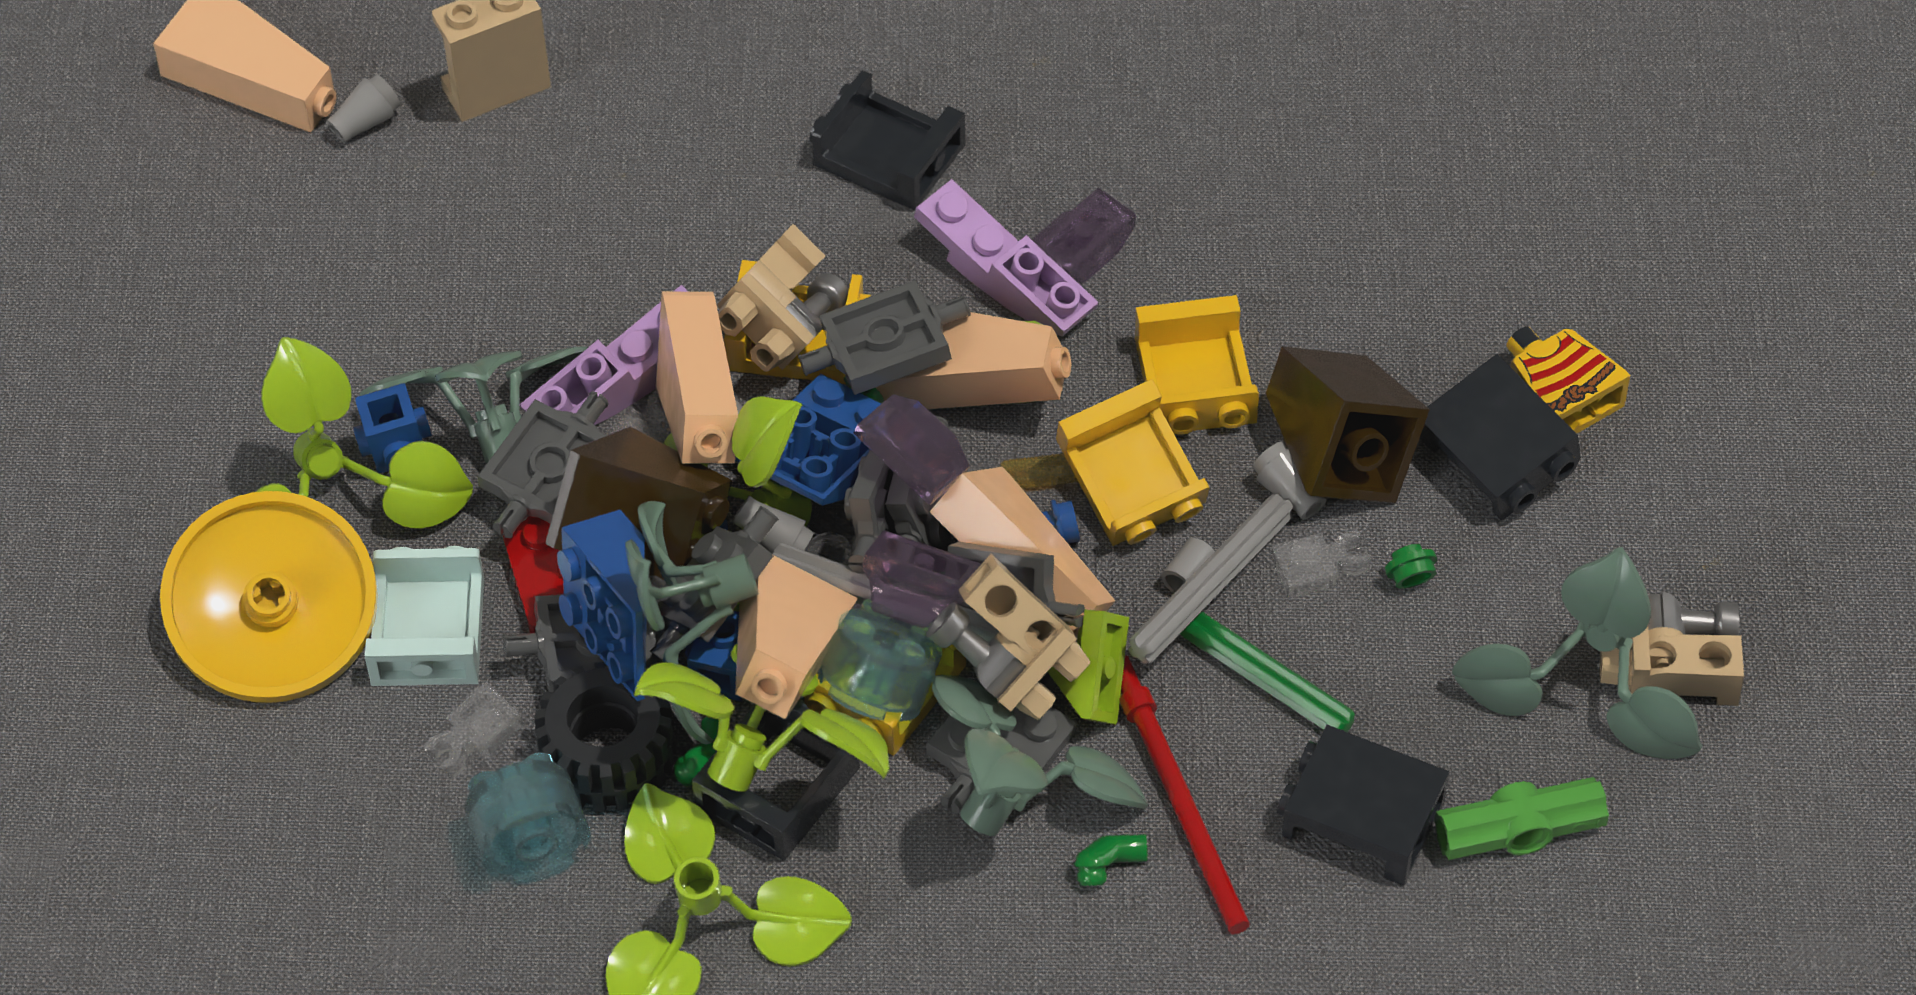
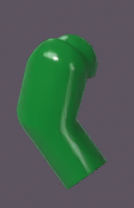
M709 716L705 717L701 721V729L715 741L718 735L719 719ZM700 743L687 751L684 757L676 760L673 770L676 779L685 786L692 785V779L716 752V749L712 747L713 743L707 745Z

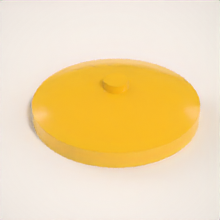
M262 491L239 495L212 507L198 517L184 531L174 545L163 571L160 590L163 623L170 642L184 665L198 679L216 691L233 698L258 703H275L298 699L326 687L340 677L353 664L365 647L366 638L370 637L375 622L378 603L377 581L373 564L367 548L354 528L342 516L323 503L303 495L282 491Z

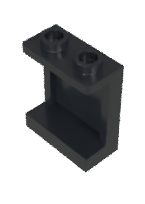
M862 70L851 84L846 83L841 88L836 103L826 116H819L813 124L809 137L813 146V164L915 211L964 148L965 113L947 106L936 120L874 92L872 88V74Z
M1495 354L1427 406L1430 411L1420 435L1421 441L1433 453L1441 448L1489 497L1492 502L1493 513L1500 520H1504L1513 512L1520 513L1526 510L1535 501L1541 490L1553 481L1560 482L1571 475L1581 459L1578 434L1498 354Z
M1326 725L1318 743L1309 741L1303 751L1298 766V771L1302 775L1297 785L1288 783L1281 795L1277 814L1283 816L1282 837L1293 840L1300 827L1386 861L1384 879L1405 886L1435 823L1436 811L1441 810L1445 802L1450 771Z

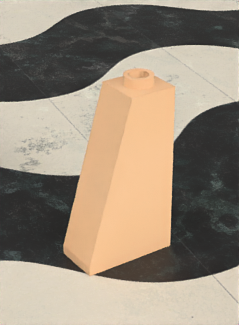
M187 0L153 43L162 77L310 133L322 117H327L335 106L337 94L334 90L330 67L239 0Z
M662 291L656 389L682 463H735V455L732 450V434L738 418V411L713 292Z
M971 312V316L942 325L943 335L949 345L951 360L876 387L885 400L883 405L895 411L1060 400L1064 378H1068L1071 373V357L1069 350L1066 347H1062L1052 326Z
M1003 467L962 473L930 510V513L959 542L1054 555L1053 592L1056 602L1082 604L1085 610L1106 612L1114 604L1115 599ZM1068 625L1077 638L1079 628Z
M773 556L755 580L759 595L739 601L736 694L786 719L839 641L858 598Z

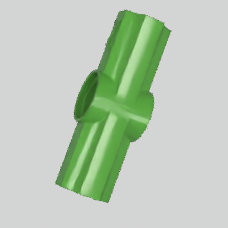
M1594 777L1540 789H1537L1531 782H1515L1498 789L1489 800L1436 811L1434 822L1443 856H1447L1448 860L1502 848H1506L1509 853L1514 855L1530 854L1546 847L1553 837L1607 826L1609 814L1602 784L1600 781H1596Z

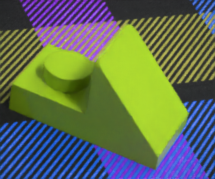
M1084 609L1083 625L1079 628L1077 643L1089 658L1090 664L1072 682L1053 666L1048 670L1050 676L1081 719L1117 725L1129 617L1106 611Z

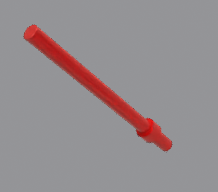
M1125 655L1121 686L1122 695L1119 699L1127 720L1135 723L1229 933H1242L1249 928L1250 922L1155 716L1157 705L1148 687L1141 685L1129 657Z

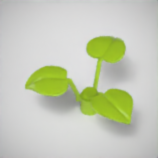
M282 337L280 339L274 359L263 381L261 401L265 415L272 424L289 433L305 432L296 440L293 447L294 459L302 468L297 475L300 481L299 495L309 496V483L312 478L318 480L329 479L340 468H346L377 484L388 486L382 498V509L391 520L404 527L426 528L440 524L456 515L465 506L472 496L473 485L456 458L438 444L428 441H417L400 448L390 460V477L379 474L343 456L340 447L327 434L323 433L324 425L322 421L337 420L348 411L351 402V386L347 375L334 359L316 346L290 337ZM271 483L255 491L291 493L287 487L279 483Z
M763 396L752 398L743 405L738 414L732 434V450L734 455L740 460L737 471L742 474L744 482L750 487H763L751 492L731 486L728 496L743 500L751 496L758 502L806 520L804 525L806 527L812 513L811 499L770 479L786 447L802 403ZM670 433L664 441V445L678 451L672 433ZM701 463V464L704 465V466H706V467H708V464H709V463ZM739 602L733 611L739 612Z
M738 643L734 645L731 651L732 660L736 664ZM669 662L657 663L646 669L635 688V696L645 695L663 698L692 711L719 719L718 735L712 745L717 752L708 769V774L717 783L735 791H747L757 770L766 771L770 760L804 727L863 761L880 774L883 780L889 771L888 748L884 738L869 725L835 710L823 709L821 714L813 710H806L766 749L763 745L766 737L757 730L766 709L756 705L747 725L736 724L734 730H729L730 716L734 710L731 700L720 695V687L714 681L690 668ZM816 675L802 696L814 693L818 685Z
M645 783L632 804L626 822L624 843L627 860L637 876L648 883L660 884L674 876L676 893L681 906L677 911L678 921L671 944L658 932L639 931L626 936L614 947L606 967L608 994L695 995L701 983L702 968L695 956L681 951L680 948L685 940L690 916L707 915L713 912L720 905L721 901H727L748 920L757 921L753 930V940L756 948L769 961L783 966H800L817 959L851 927L852 917L844 904L831 892L814 882L791 876L778 877L765 882L757 893L758 910L750 908L733 893L730 886H721L718 869L713 862L708 860L712 854L716 837L713 823L707 813L689 800L674 796L652 784Z

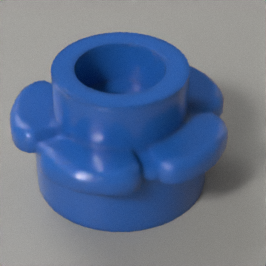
M1055 499L1051 500V510L1042 512L1068 544L1080 542L1072 501L1056 503Z

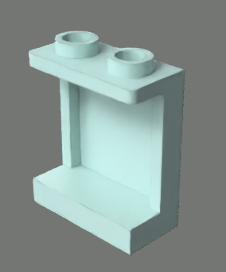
M448 546L444 549L395 547L391 550H375L373 552V566L377 581L378 603L371 638H366L365 661L371 686L478 684L484 593V573L480 550L461 546Z

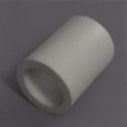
M1189 538L1162 572L1161 579L1165 586L1175 593L1215 552L1214 549L1203 540Z

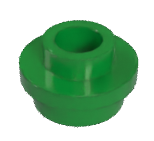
M1411 544L1394 551L1391 554L1392 561L1386 564L1384 568L1387 577L1394 579L1397 588H1411L1421 585L1436 576L1437 572L1434 564L1437 562V556L1432 549H1422L1420 544Z

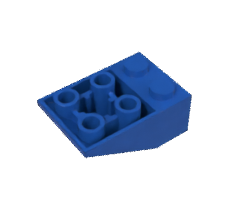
M819 374L792 400L802 403V406L780 461L770 479L821 505L844 500L847 489L853 487L857 480L860 460L863 456L868 455L876 435L896 436L898 448L900 449L908 417L861 393L854 395L851 388L823 374ZM735 456V461L740 462V460Z
M617 510L561 527L562 550L558 551L557 561L563 576L564 594L559 596V608L566 624L569 626L573 625L583 636L589 651L593 655L598 654L608 666L613 680L617 684L622 683L636 701L645 699V695L635 696L634 692L639 679L645 672L647 622L639 602L637 586L628 568L625 542L632 539L645 559V537L621 510Z

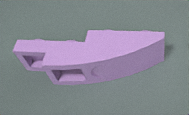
M952 179L916 208L914 218L949 250L946 261L974 285L1027 321L1035 320L1043 325L1052 326L1057 335L1064 336L1097 308L1099 302L1027 235L1018 241Z
M680 285V286H679L676 290H674L673 292H688V291H687L682 285ZM661 302L607 347L599 340L594 342L519 404L521 409L526 412L536 399L556 410L576 413L587 399L589 393L595 391L598 396L599 394L603 395L609 403L608 407L604 409L594 425H597L655 390Z

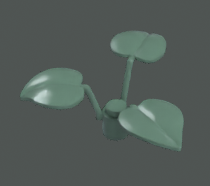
M578 346L559 349L529 360L505 373L506 378L510 379V413L507 412L505 403L494 406L486 381H488L491 374L500 365L521 359L523 356L520 350L490 354L479 358L474 363H462L445 370L442 367H433L390 376L368 386L360 392L359 396L402 383L436 384L467 426L470 438H478L485 463L487 464L521 419L519 411L520 383L543 367L570 363L584 352L587 347ZM456 378H472L476 380L485 408L475 412L478 423L474 421L448 384V381Z
M648 501L638 507L640 526L655 563L668 587L658 589L651 586L648 576L651 562L642 557L637 544L632 539L625 542L628 568L637 586L639 602L650 626L655 631L664 629V621L656 602L659 599L698 590L704 607L715 605L717 608L665 650L663 661L678 664V655L681 650L718 620L734 614L731 604L759 595L745 553L720 562L715 560L704 565L675 566L668 556L663 535V513L666 504ZM694 576V580L677 584L675 577ZM671 702L678 720L691 737L706 745L714 742L699 727L690 709Z
M1623 547L1613 550L1598 560L1576 568L1566 577L1561 588L1562 600L1570 614L1580 622L1576 630L1541 666L1531 669V663L1527 654L1520 648L1507 644H1488L1465 653L1457 660L1453 667L1452 674L1455 676L1457 683L1481 705L1506 716L1525 715L1532 712L1542 699L1543 691L1536 680L1544 678L1583 637H1586L1587 642L1596 650L1609 652L1615 648L1619 650L1618 696L1622 701L1610 706L1606 719L1611 731L1621 743L1637 753L1660 759L1689 757L1697 754L1703 746L1699 739L1696 718L1690 707L1677 694L1655 686L1638 688L1633 694L1629 690V654L1633 644L1631 638L1643 633L1648 627L1651 619V605L1641 576Z
M933 675L931 678L933 693L942 708L963 724L976 728L969 730L964 740L967 764L975 788L960 810V815L964 822L974 830L988 836L997 835L1013 809L1022 811L1029 800L1042 792L1045 787L1061 775H1071L1073 782L1080 789L1099 799L1146 810L1148 807L1145 796L1133 777L1121 764L1107 754L1089 747L1072 746L1065 754L1067 761L1060 762L1045 774L1041 766L1034 759L1019 752L1017 748L1012 747L1001 737L999 729L1012 731L1016 726L1015 714L1013 710L1010 712L981 683L954 675Z

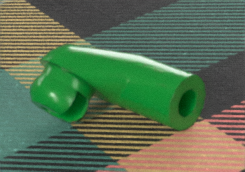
M1146 834L1099 837L1076 855L1074 866L1078 867V883L1082 886L1103 885L1107 880L1106 866L1112 863L1147 862Z

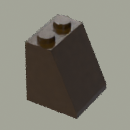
M1282 346L1266 390V395L1305 491L1310 496L1396 503L1430 409L1366 355Z
M629 426L570 451L545 544L554 549L562 550L561 527L617 510H621L643 535L638 516V507L648 501H657L666 504L663 513V535L668 556L675 566H687L693 558L692 551L696 543L707 533L713 532L716 526L719 527L725 520L730 507L727 498L733 480L701 463H682L678 451ZM645 540V559L651 562L648 576L649 578L665 582Z

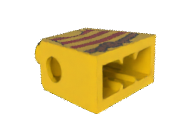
M1526 326L1517 330L1509 338L1506 347L1515 356L1511 361L1510 367L1576 433L1581 432L1625 406L1630 374L1574 330L1563 329L1542 341L1530 327Z

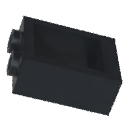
M799 699L786 719L765 710L757 727V730L766 737L763 745L774 733L780 736L803 712L810 710L807 705ZM756 704L750 709V711L745 715V717L740 721L739 724H748L751 715L756 707ZM805 727L790 742L828 764L789 812L784 811L750 790L743 792L735 791L713 780L708 774V769L716 752L692 779L694 804L704 810L709 818L783 861L788 858L860 768V759L819 737Z

